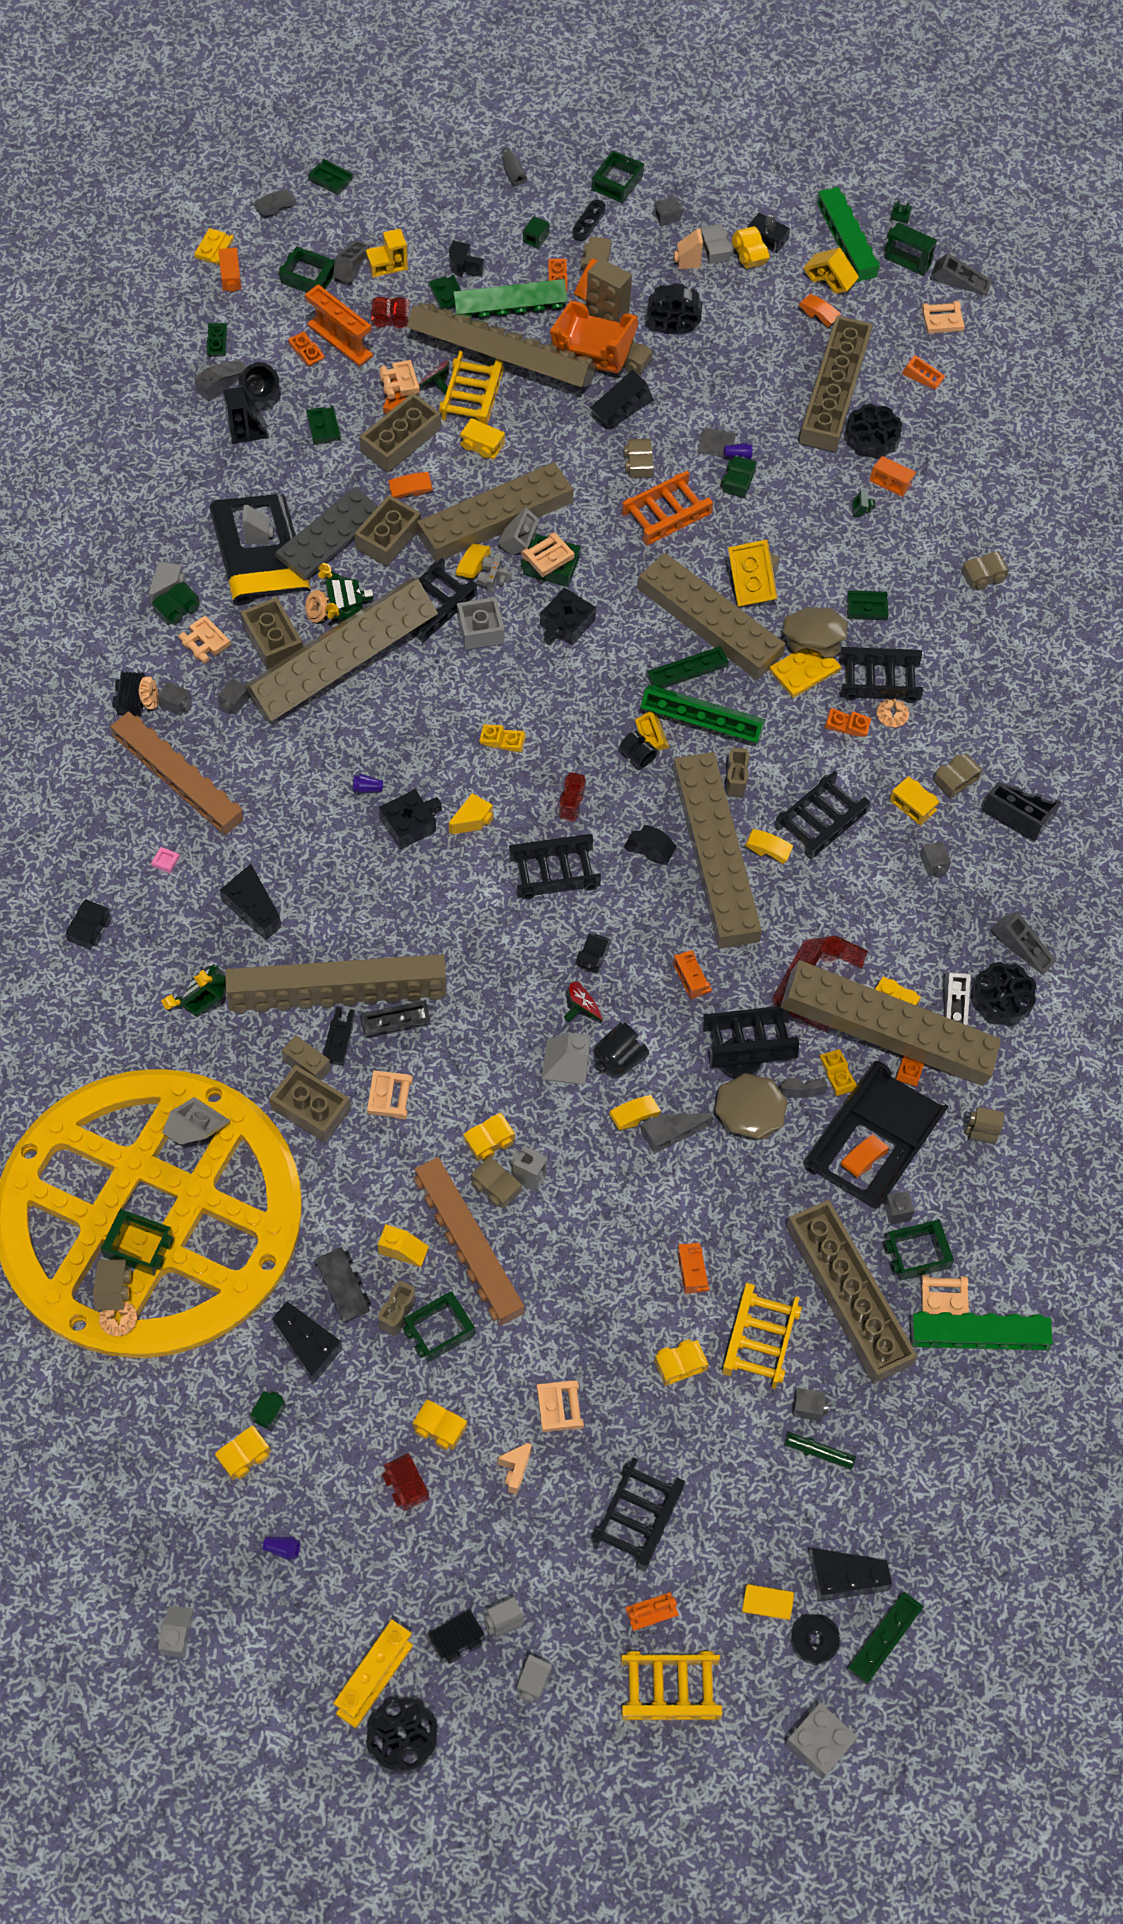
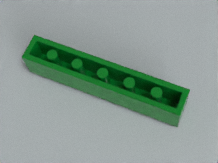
M839 187L818 191L817 205L838 247L844 252L859 278L856 282L876 278L880 269L879 261L875 259L873 249L868 245L864 232L862 233L858 220H855L852 208L846 202L845 194L841 192Z
M565 279L455 291L452 295L455 314H464L470 317L478 315L479 318L489 317V313H497L498 316L507 315L508 311H515L517 314L527 312L526 309L534 308V311H543L545 307L552 306V309H561L567 303Z
M653 685L645 688L640 706L642 709L756 743L761 738L766 721L764 718Z
M921 1311L913 1314L910 1320L912 1347L1049 1351L1053 1344L1051 1317H1044L1041 1314L1021 1317L1020 1314L998 1316L996 1313H988L984 1316H979L974 1313L952 1315L950 1312L929 1314V1312Z

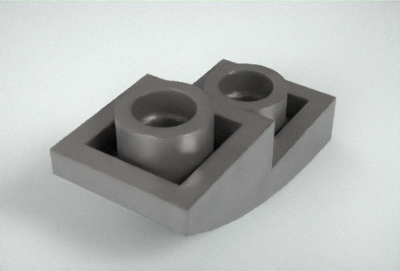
M287 189L258 199L254 202V206L262 215L269 216L271 214H279L280 207L294 206L296 198Z
M801 1077L796 1079L788 1078L779 1086L780 1092L784 1097L788 1098L814 1097L825 1094L827 1089V1083L824 1078L818 1080L816 1078L811 1079L803 1084Z

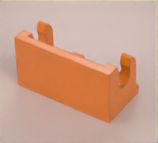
M882 456L874 465L869 481L904 497L912 485L911 481L915 477L916 472Z
M693 950L674 955L673 966L690 1000L712 992L711 985L707 982Z
M700 1243L678 1244L677 1255L684 1294L709 1291Z

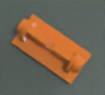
M671 1592L625 1607L633 1631L679 1616L676 1608L677 1602L675 1597H672Z

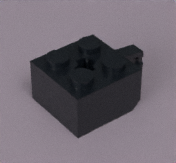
M565 587L540 613V625L547 629L544 633V641L549 644L557 637L566 640L570 644H574L596 620V607Z
M416 789L380 806L379 817L401 850L434 834L436 831V819L434 816L435 813L442 810V803L438 797L428 801L422 800Z

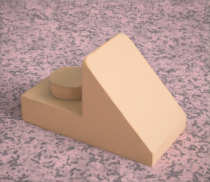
M526 1443L497 1459L498 1465L514 1469L513 1471L509 1470L505 1484H508L509 1493L518 1494L532 1451V1444Z

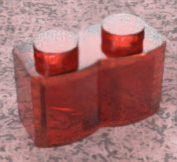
M376 297L372 299V325L377 327L390 325L398 328L407 327L410 317V299L402 297L392 299Z
M570 772L566 776L564 791L560 796L559 803L560 819L576 821L578 818L580 804L585 796V775Z
M409 1453L383 1465L385 1472L381 1475L386 1486L391 1485L395 1492L391 1496L396 1507L401 1506L405 1512L430 1499L426 1486Z

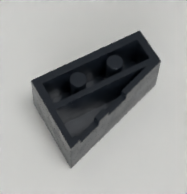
M632 369L592 405L590 409L593 416L609 430L653 402L654 399L648 384Z
M237 387L223 390L232 445L270 438L265 419L244 388Z
M998 782L989 792L982 810L1036 841L1055 817L1061 801L1056 799L1054 802L1042 798L1043 795L1036 793L1033 796L1024 793V789Z
M252 864L247 866L220 889L222 902L264 940L270 938L281 928L280 915Z
M340 1247L313 1261L321 1272L322 1281L328 1288L331 1300L342 1323L370 1311L368 1307L371 1305L370 1299L366 1292L362 1294L359 1287L362 1282L357 1271L353 1272L350 1264L353 1261L348 1250L344 1251Z
M286 1301L272 1318L273 1325L314 1385L342 1351L341 1340Z
M811 1548L808 1554L818 1602L886 1592L892 1586L887 1560Z

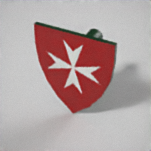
M444 361L418 383L419 387L433 378L443 394H446L448 386L444 381L448 374L445 370L450 362Z
M574 981L569 984L567 991L572 1008L564 1015V1018L571 1022L583 1010L602 1022L603 1019L598 1006L580 982Z

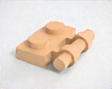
M411 360L392 363V369L387 370L386 366L380 367L379 376L380 380L384 383L383 389L388 399L395 398V391H400L401 396L420 393Z
M206 616L189 626L191 634L187 635L185 632H182L179 635L182 644L187 649L189 648L193 652L194 657L197 660H201L204 664L210 660L206 653L210 651L216 656L231 645L230 640ZM200 640L203 645L199 647L195 642Z

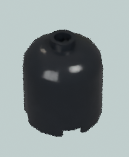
M256 362L250 364L241 372L238 379V387L244 388L252 402H262L271 399L276 394L279 388V377L277 371L267 365V363Z
M620 1022L595 1045L593 1050L594 1058L597 1061L595 1066L602 1074L606 1072L610 1076L620 1077L649 1055V1050L645 1044L642 1046L636 1040L638 1034L628 1024Z

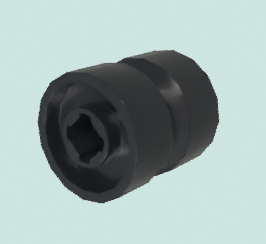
M637 730L629 733L619 746V750L627 758L631 757V762L639 769L649 765L658 753V750L650 742H646V738Z

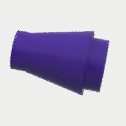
M747 442L724 445L723 455L729 458H734L737 455L751 459L752 445H749Z
M360 773L359 775H354L352 791L357 792V794L382 792L383 780Z
M266 1536L263 1542V1551L270 1552L288 1561L297 1559L300 1552V1540H296L295 1537Z

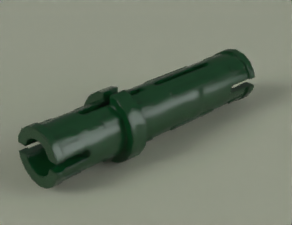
M790 1431L784 1444L786 1447L804 1452L806 1456L812 1455L852 1470L854 1460L856 1459L855 1455L816 1442L814 1438L810 1437L808 1439Z

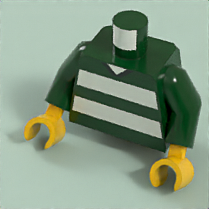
M322 563L318 567L321 570L318 573L319 578L325 579L327 577L326 589L329 604L324 610L329 612L327 614L328 619H332V621H345L363 609L362 602L373 601L372 589L360 591L358 580L350 579L331 571V567L327 563Z
M209 964L207 968L192 978L183 996L174 998L171 994L162 999L161 1002L166 1010L175 1006L184 1007L195 1016H198L222 998L226 976L217 965Z

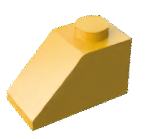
M472 793L449 821V833L458 834L481 830L485 824L489 825L494 818L493 805Z
M385 1224L378 1242L379 1254L418 1267H422L429 1249L428 1245L408 1231Z

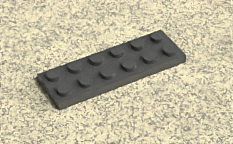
M354 487L277 550L275 557L305 581L318 570L322 563L328 562L354 540V533L376 510L378 505Z

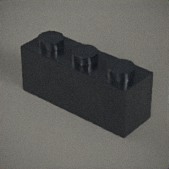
M426 1000L365 1012L360 1015L364 1037L429 1024L430 1016Z

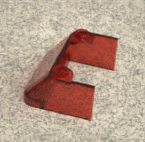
M838 936L805 940L773 995V1005L781 1006L791 971L799 960L816 966L822 953H825L862 969L868 950ZM789 1011V1015L826 1033L829 1031V1026Z

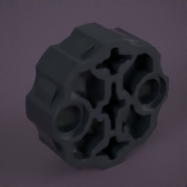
M679 283L667 286L661 285L655 288V292L648 297L647 317L650 320V326L665 334L677 335L692 332L694 327L701 322L702 318L700 294L695 289H690L684 284Z
M865 404L860 409L853 410L850 413L845 441L847 445L854 449L855 454L861 457L867 456L880 459L882 456L885 457L887 454L895 452L898 448L903 426L902 421L889 407Z
M1002 962L990 964L989 968L979 972L972 988V1004L974 1009L983 1016L985 1021L993 1025L1004 1024L1007 1027L1017 1025L1019 1021L1030 1015L1036 1002L1035 991L1037 986L1034 978L1028 976L1024 968L1017 964L1009 965ZM1006 989H1008L1003 999H1000L1001 995L1005 992Z
M394 1697L384 1701L383 1705L370 1715L366 1724V1745L370 1757L376 1761L383 1771L392 1775L395 1773L411 1775L420 1771L421 1767L433 1759L437 1750L438 1726L434 1715L430 1714L422 1702L414 1698L398 1699ZM392 1707H397L401 1711L400 1715L396 1718H391L387 1715V1711ZM415 1715H417L415 1723L405 1726L406 1724L413 1722ZM422 1719H424L427 1725H431L429 1726L430 1735H427L425 1730L421 1729ZM378 1729H380V1730H382V1731H384V1732H388V1731H391V1730H393V1729H394V1731L389 1732V1733H386V1734H383V1733H382L381 1731H379ZM399 1731L407 1734L405 1741L397 1738ZM375 1737L378 1738L380 1743H384L382 1744V1753L374 1747ZM389 1749H392L389 1757H387ZM407 1755H414L417 1757V1762L413 1766H407L403 1762L404 1758Z

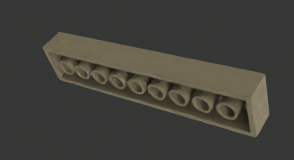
M420 302L419 305H413L407 328L579 387L591 386L597 363L592 362L593 359L583 355L582 357L575 356V352L569 350L559 351L557 350L558 347L552 344L541 345L540 340L522 338L523 335L517 332L506 333L505 328L488 326L487 322L481 320L471 321V317L464 314L453 315L454 311L446 308L436 309L437 305L432 303Z
M410 578L244 686L263 718L267 721H273L434 617L438 612L419 579Z
M715 752L674 758L673 774L718 949L760 942L762 929Z
M444 954L225 969L229 1009L235 1013H244L247 1010L265 1012L271 1008H278L279 1010H288L290 1007L308 1009L314 1005H321L322 1007H331L334 1004L351 1006L357 1002L375 1004L377 1001H387L395 1003L400 999L418 1001L421 998L438 1000L443 996H447Z
M801 960L797 962L791 971L780 1007L982 1086L993 1075L1001 1038Z

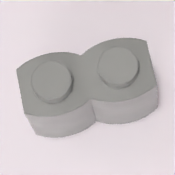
M722 224L701 227L703 250L708 263L713 264L730 260L731 254H733V245L729 243L728 232L723 228Z
M514 1596L486 1609L487 1615L484 1616V1625L488 1634H494L495 1638L523 1626V1615Z

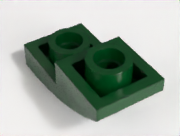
M208 323L207 356H226L227 323Z

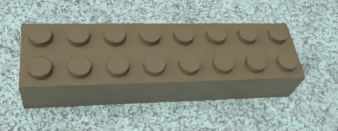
M836 315L801 429L800 444L837 452L869 345L873 327L872 323Z
M553 462L417 521V535L434 561L437 562L441 558L446 559L468 549L472 544H480L501 535L508 524L523 508H527L539 518L573 503L574 489L556 463Z
M664 553L639 575L638 590L714 648L721 646L728 659L756 680L765 674L771 665L783 657L785 643L667 553Z
M828 1199L790 1216L786 1228L872 1383L875 1384L913 1366L918 1355L830 1200Z

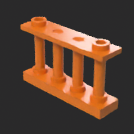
M319 284L305 294V300L314 306L316 310V317L310 320L307 326L359 367L373 357V353L363 346V337L372 331V327L368 322Z
M688 471L676 474L673 478L622 502L621 514L625 516L632 513L644 528L643 542L646 546L712 514L713 501L709 497L699 500L689 488ZM681 489L693 505L683 508L672 495V492ZM665 497L677 513L670 517L666 516L655 500ZM648 504L660 522L651 525L639 508Z

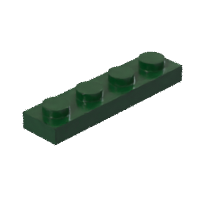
M721 646L648 670L646 676L651 685L665 688L727 667L729 661Z
M904 1591L847 1670L868 1685L924 1606Z

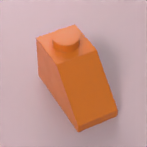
M237 248L218 249L223 291L233 292L242 290Z

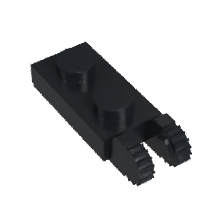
M336 1007L334 1018L330 1023L323 1055L330 1060L331 1064L344 1066L353 1030L355 1010L350 1009L347 1022L340 1021L342 1008Z

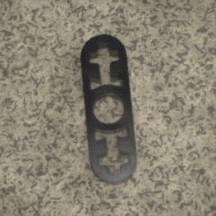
M593 200L572 229V237L576 241H585L602 219L606 210V205L603 201ZM592 219L594 222L586 223L584 220Z

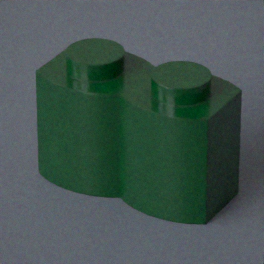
M737 455L734 456L733 461L729 460L726 469L728 473L723 475L721 485L724 486L723 492L746 498L756 471L757 461Z
M185 582L178 583L152 602L154 612L167 626L172 623L177 624L184 615L195 612L200 605L199 597Z

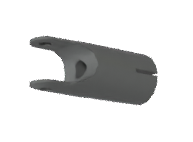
M503 148L504 168L514 186L524 184L527 181V175L518 158L512 153L510 148Z

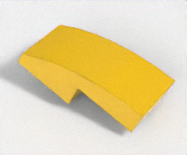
M472 544L460 560L456 569V575L464 576V578L468 579L474 578L482 570L484 557H488L491 554L490 546Z
M483 724L479 742L488 747L522 753L526 734L525 731L505 730L503 725Z
M757 829L751 830L745 843L746 847L761 857L767 853L782 864L788 860L793 845L789 842Z
M838 1049L819 1055L835 1095L839 1096L852 1092L857 1084L848 1070V1062L841 1050Z
M647 1095L612 1109L609 1115L617 1128L622 1130L638 1126L641 1120L658 1117L661 1110L653 1097Z

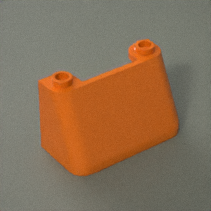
M570 300L550 329V335L553 345L558 347L557 350H569L575 352V356L582 357L583 355L593 359L592 362L597 363L596 369L619 373L625 364L638 327V319L636 315L623 314L619 323L590 316L585 304Z

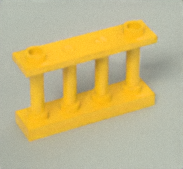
M459 351L458 357L453 360V373L444 402L441 401L439 406L442 420L446 421L449 412L475 417L476 420L488 425L504 371V361L496 358L494 365L491 366L463 362V351ZM461 369L489 374L491 377L490 380L484 381L459 375ZM457 383L484 388L486 394L456 391L455 388ZM452 398L481 403L482 407L481 409L478 408V410L451 405Z
M746 1283L722 1374L731 1376L732 1370H745L773 1378L771 1388L776 1389L777 1383H782L786 1370L781 1368L794 1319L799 1320L802 1306H798L800 1297L795 1296L793 1306L757 1297V1294L753 1293L755 1285ZM755 1305L790 1315L787 1327L752 1318V1315L748 1314L749 1306L754 1307ZM750 1326L785 1336L782 1348L747 1339L746 1336L742 1335L744 1327L749 1328ZM744 1347L779 1357L776 1369L740 1360L741 1357L736 1356L738 1348L743 1349Z
M391 1619L333 1704L339 1708L336 1716L353 1728H358L413 1648V1644L408 1641L412 1635L411 1632Z
M637 1651L626 1652V1655L621 1656V1665H629V1702H627V1705L622 1706V1720H721L722 1705H716V1702L713 1701L712 1665H719L720 1655H714L712 1651H703L699 1655H641V1652ZM639 1665H653L654 1702H652V1705H642V1702H639ZM663 1665H678L679 1702L676 1705H666V1702H664ZM688 1665H702L703 1702H701V1705H691V1702H689Z

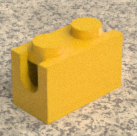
M473 418L469 420L460 433V437L463 438L460 445L468 451L472 450L479 453L484 458L494 460L505 445V432Z
M909 776L892 790L889 800L920 826L937 811L935 807L940 802L934 794L926 791L918 781L913 780Z

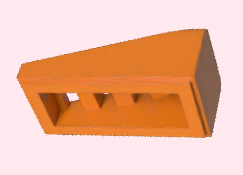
M916 355L912 357L901 373L934 390L937 389L945 375ZM934 376L937 377L935 382L932 380Z

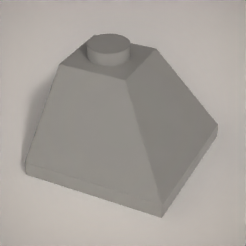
M566 1033L547 1039L542 1080L585 1085L591 1035Z
M193 1097L170 1112L162 1133L173 1142L185 1144L206 1139L228 1125L230 1120Z

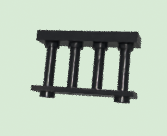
M443 558L431 564L429 569L418 578L424 589L444 603L439 609H436L437 615L417 627V639L422 643L457 613V603L471 601L477 595V584L474 581L470 580L466 585H462L444 572L445 560ZM439 577L458 592L448 597L431 583Z
M841 647L839 664L846 665L847 684H842L840 697L848 700L856 698L893 700L896 698V700H906L908 702L921 701L923 687H916L915 667L920 666L922 650ZM855 665L867 666V685L855 684ZM875 665L887 667V685H875ZM895 666H905L907 668V686H895Z
M833 771L829 776H823L817 786L786 812L782 811L776 817L775 829L779 831L782 827L786 826L805 842L807 847L805 856L810 860L869 810L871 802L866 797L862 798L859 802L854 801L835 784L837 778L836 771ZM829 789L849 807V810L845 814L838 812L821 795ZM814 801L833 817L835 822L830 826L825 825L806 807ZM800 813L820 831V835L816 838L810 837L792 819Z
M592 834L509 845L510 862L515 861L518 863L522 882L521 885H517V898L531 899L537 895L578 889L594 890L601 885V874L592 873L588 854L589 851L593 850ZM568 854H580L584 876L572 877ZM557 855L560 859L563 879L551 880L547 858ZM536 858L539 860L543 881L530 883L526 861Z
M781 1006L703 1014V1032L712 1031L715 1046H711V1066L720 1067L798 1058V1036L788 1037L785 1023L789 1022V1011L780 1008ZM776 1024L780 1038L767 1040L763 1025ZM755 1026L758 1041L745 1042L742 1028ZM733 1029L737 1043L724 1045L721 1030Z
M633 1457L631 1464L626 1462L621 1476L624 1477L601 1527L596 1526L591 1539L594 1540L593 1548L598 1549L602 1541L634 1556L635 1560L638 1561L637 1569L646 1572L686 1481L677 1477L674 1484L664 1483L636 1470L638 1459ZM633 1478L665 1493L664 1496L668 1497L665 1504L657 1505L625 1490L630 1479ZM623 1499L655 1514L654 1517L658 1518L655 1526H646L616 1512L620 1500ZM611 1520L645 1535V1539H648L645 1548L641 1546L638 1548L606 1533Z

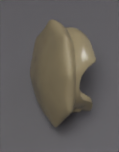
M805 607L785 617L783 633L786 635L787 643L795 654L800 649L809 648L819 651L823 657L830 658L840 652L841 641L847 639L848 622L832 608Z
M744 1073L719 1087L715 1112L720 1117L727 1132L763 1140L772 1135L775 1130L784 1126L788 1102L772 1079Z

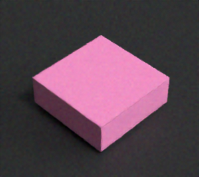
M160 847L151 862V866L171 873L180 855Z

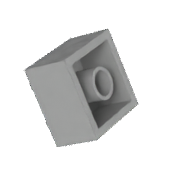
M497 597L457 603V618L465 650L504 644L505 629Z
M819 1703L788 1738L785 1745L823 1780L851 1748L858 1737L822 1703Z

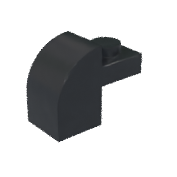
M452 241L449 249L450 270L459 277H463L464 272L472 276H482L484 273V259L471 256L470 244Z
M644 825L640 831H632L624 845V848L629 852H644L654 863H668L677 847L667 834L649 825Z
M593 932L589 933L583 950L578 952L576 959L579 962L577 966L598 973L608 953L612 939Z

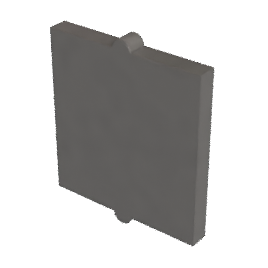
M703 427L702 436L699 438L698 453L731 459L724 457L723 450L724 445H734L736 433Z

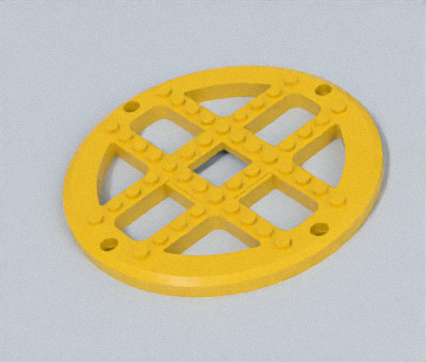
M168 1069L129 1071L99 1079L71 1092L40 1115L26 1130L8 1158L0 1178V1263L14 1293L25 1308L41 1324L70 1343L90 1351L127 1358H152L192 1350L225 1335L249 1318L272 1294L284 1276L297 1245L302 1220L301 1187L294 1158L279 1129L268 1115L243 1094L219 1081L190 1072ZM213 1095L221 1097L216 1102H210L209 1098ZM195 1097L229 1119L230 1122L215 1133L191 1174L158 1159L157 1156L169 1138L162 1132L170 1112ZM158 1104L139 1137L130 1146L118 1145L82 1128L87 1123L119 1109L138 1105ZM242 1141L246 1143L263 1174L267 1193L266 1212L224 1194L215 1188L220 1176ZM30 1151L37 1153L33 1158H25L26 1154ZM57 1151H71L113 1171L93 1205L40 1180L42 1172ZM139 1182H142L177 1198L162 1223L171 1227L174 1242L170 1249H166L163 1266L160 1270H156L154 1276L135 1269L131 1276V1283H127V1286H129V1300L125 1301L133 1305L138 1318L158 1282L167 1273H176L219 1294L181 1313L160 1318L137 1320L134 1328L129 1333L122 1336H112L101 1328L99 1323L100 1312L75 1301L74 1295L100 1253L101 1246L119 1210L124 1209ZM32 1206L80 1229L79 1236L52 1279L46 1276L33 1249L30 1235V1207ZM203 1214L241 1230L258 1240L257 1246L243 1268L239 1270L229 1269L184 1248ZM129 1225L117 1251L150 1263L162 1237ZM266 1262H273L275 1264L274 1268L270 1270H264L262 1266ZM115 1310V1317L111 1319H115L118 1325H120V1318L124 1315H120L118 1310ZM77 1322H84L86 1324L82 1330H73Z

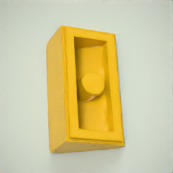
M649 711L635 719L638 731L646 738V742H650L658 751L670 748L659 717L655 712Z
M747 1584L742 1612L790 1620L794 1592Z

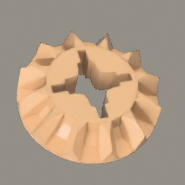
M314 590L306 599V615L312 622L319 623V621H324L325 616L328 614L324 610L329 601L325 592Z
M143 677L139 685L141 702L147 709H154L157 707V703H159L156 681L152 677Z
M896 698L880 702L877 708L879 721L888 727L904 725L910 714L908 706H905L903 701H897ZM893 707H895L896 712L894 717H892L891 709Z
M125 1301L124 1310H118L120 1315H124L120 1318V1325H118L115 1319H111L115 1317V1310H102L99 1318L101 1328L112 1336H122L129 1333L137 1321V1313L132 1304Z

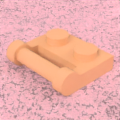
M959 301L937 305L922 304L921 310L927 333L964 331L965 326ZM944 311H953V312H954V313H947V314H934V315H930V313H932V312H944Z
M555 532L549 534L547 539L532 548H526L521 551L523 559L529 562L542 577L574 558V552ZM550 545H554L549 549L545 550L544 552L540 553L539 555L535 556V554L539 553L540 551L544 550Z
M373 1071L367 1114L406 1119L408 1113L406 1110L409 1086L412 1085L413 1077L408 1074ZM400 1083L397 1108L391 1107L394 1084Z
M921 1275L922 1311L929 1312V1314L950 1312L952 1315L969 1313L968 1277L960 1276V1279L932 1278L929 1275ZM929 1287L960 1288V1293L929 1292Z
M578 1381L537 1384L542 1432L584 1428V1421L580 1416L577 1393L579 1390ZM562 1391L568 1392L571 1420H565Z

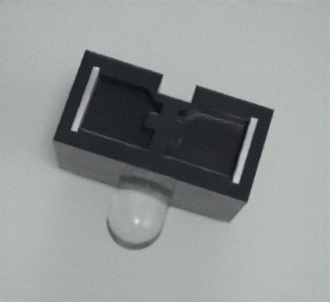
M758 213L747 226V228L755 226L767 249L778 253L789 240L790 228L777 222L773 215L765 216Z

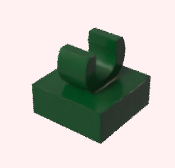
M900 201L894 203L890 220L908 224L912 206L909 203L902 205Z
M860 490L852 500L853 517H861L864 513H871L870 507L875 508V500L868 499L867 491Z

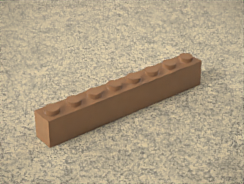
M128 711L110 726L112 736L224 836L243 821V810L236 802L232 803L223 790L215 788L213 782L208 777L204 778L194 765L190 766L181 753L174 752L166 740L162 741L158 738L157 733L152 728L148 729L140 717L133 716Z
M437 1157L415 1168L413 1181L417 1189L424 1191L425 1196L423 1198L428 1208L433 1207L436 1213L434 1218L438 1226L445 1228L446 1233L444 1235L450 1246L454 1244L457 1250L455 1255L460 1264L464 1263L468 1269L466 1275L471 1283L475 1282L479 1288L476 1291L480 1300L487 1302L489 1306L487 1311L492 1321L497 1320L498 1324L502 1326L523 1315L525 1306L440 1158Z

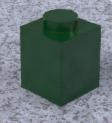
M533 216L523 229V243L539 249L549 236L550 223Z
M263 1390L250 1413L251 1422L272 1432L286 1408L283 1397L271 1391L268 1393Z

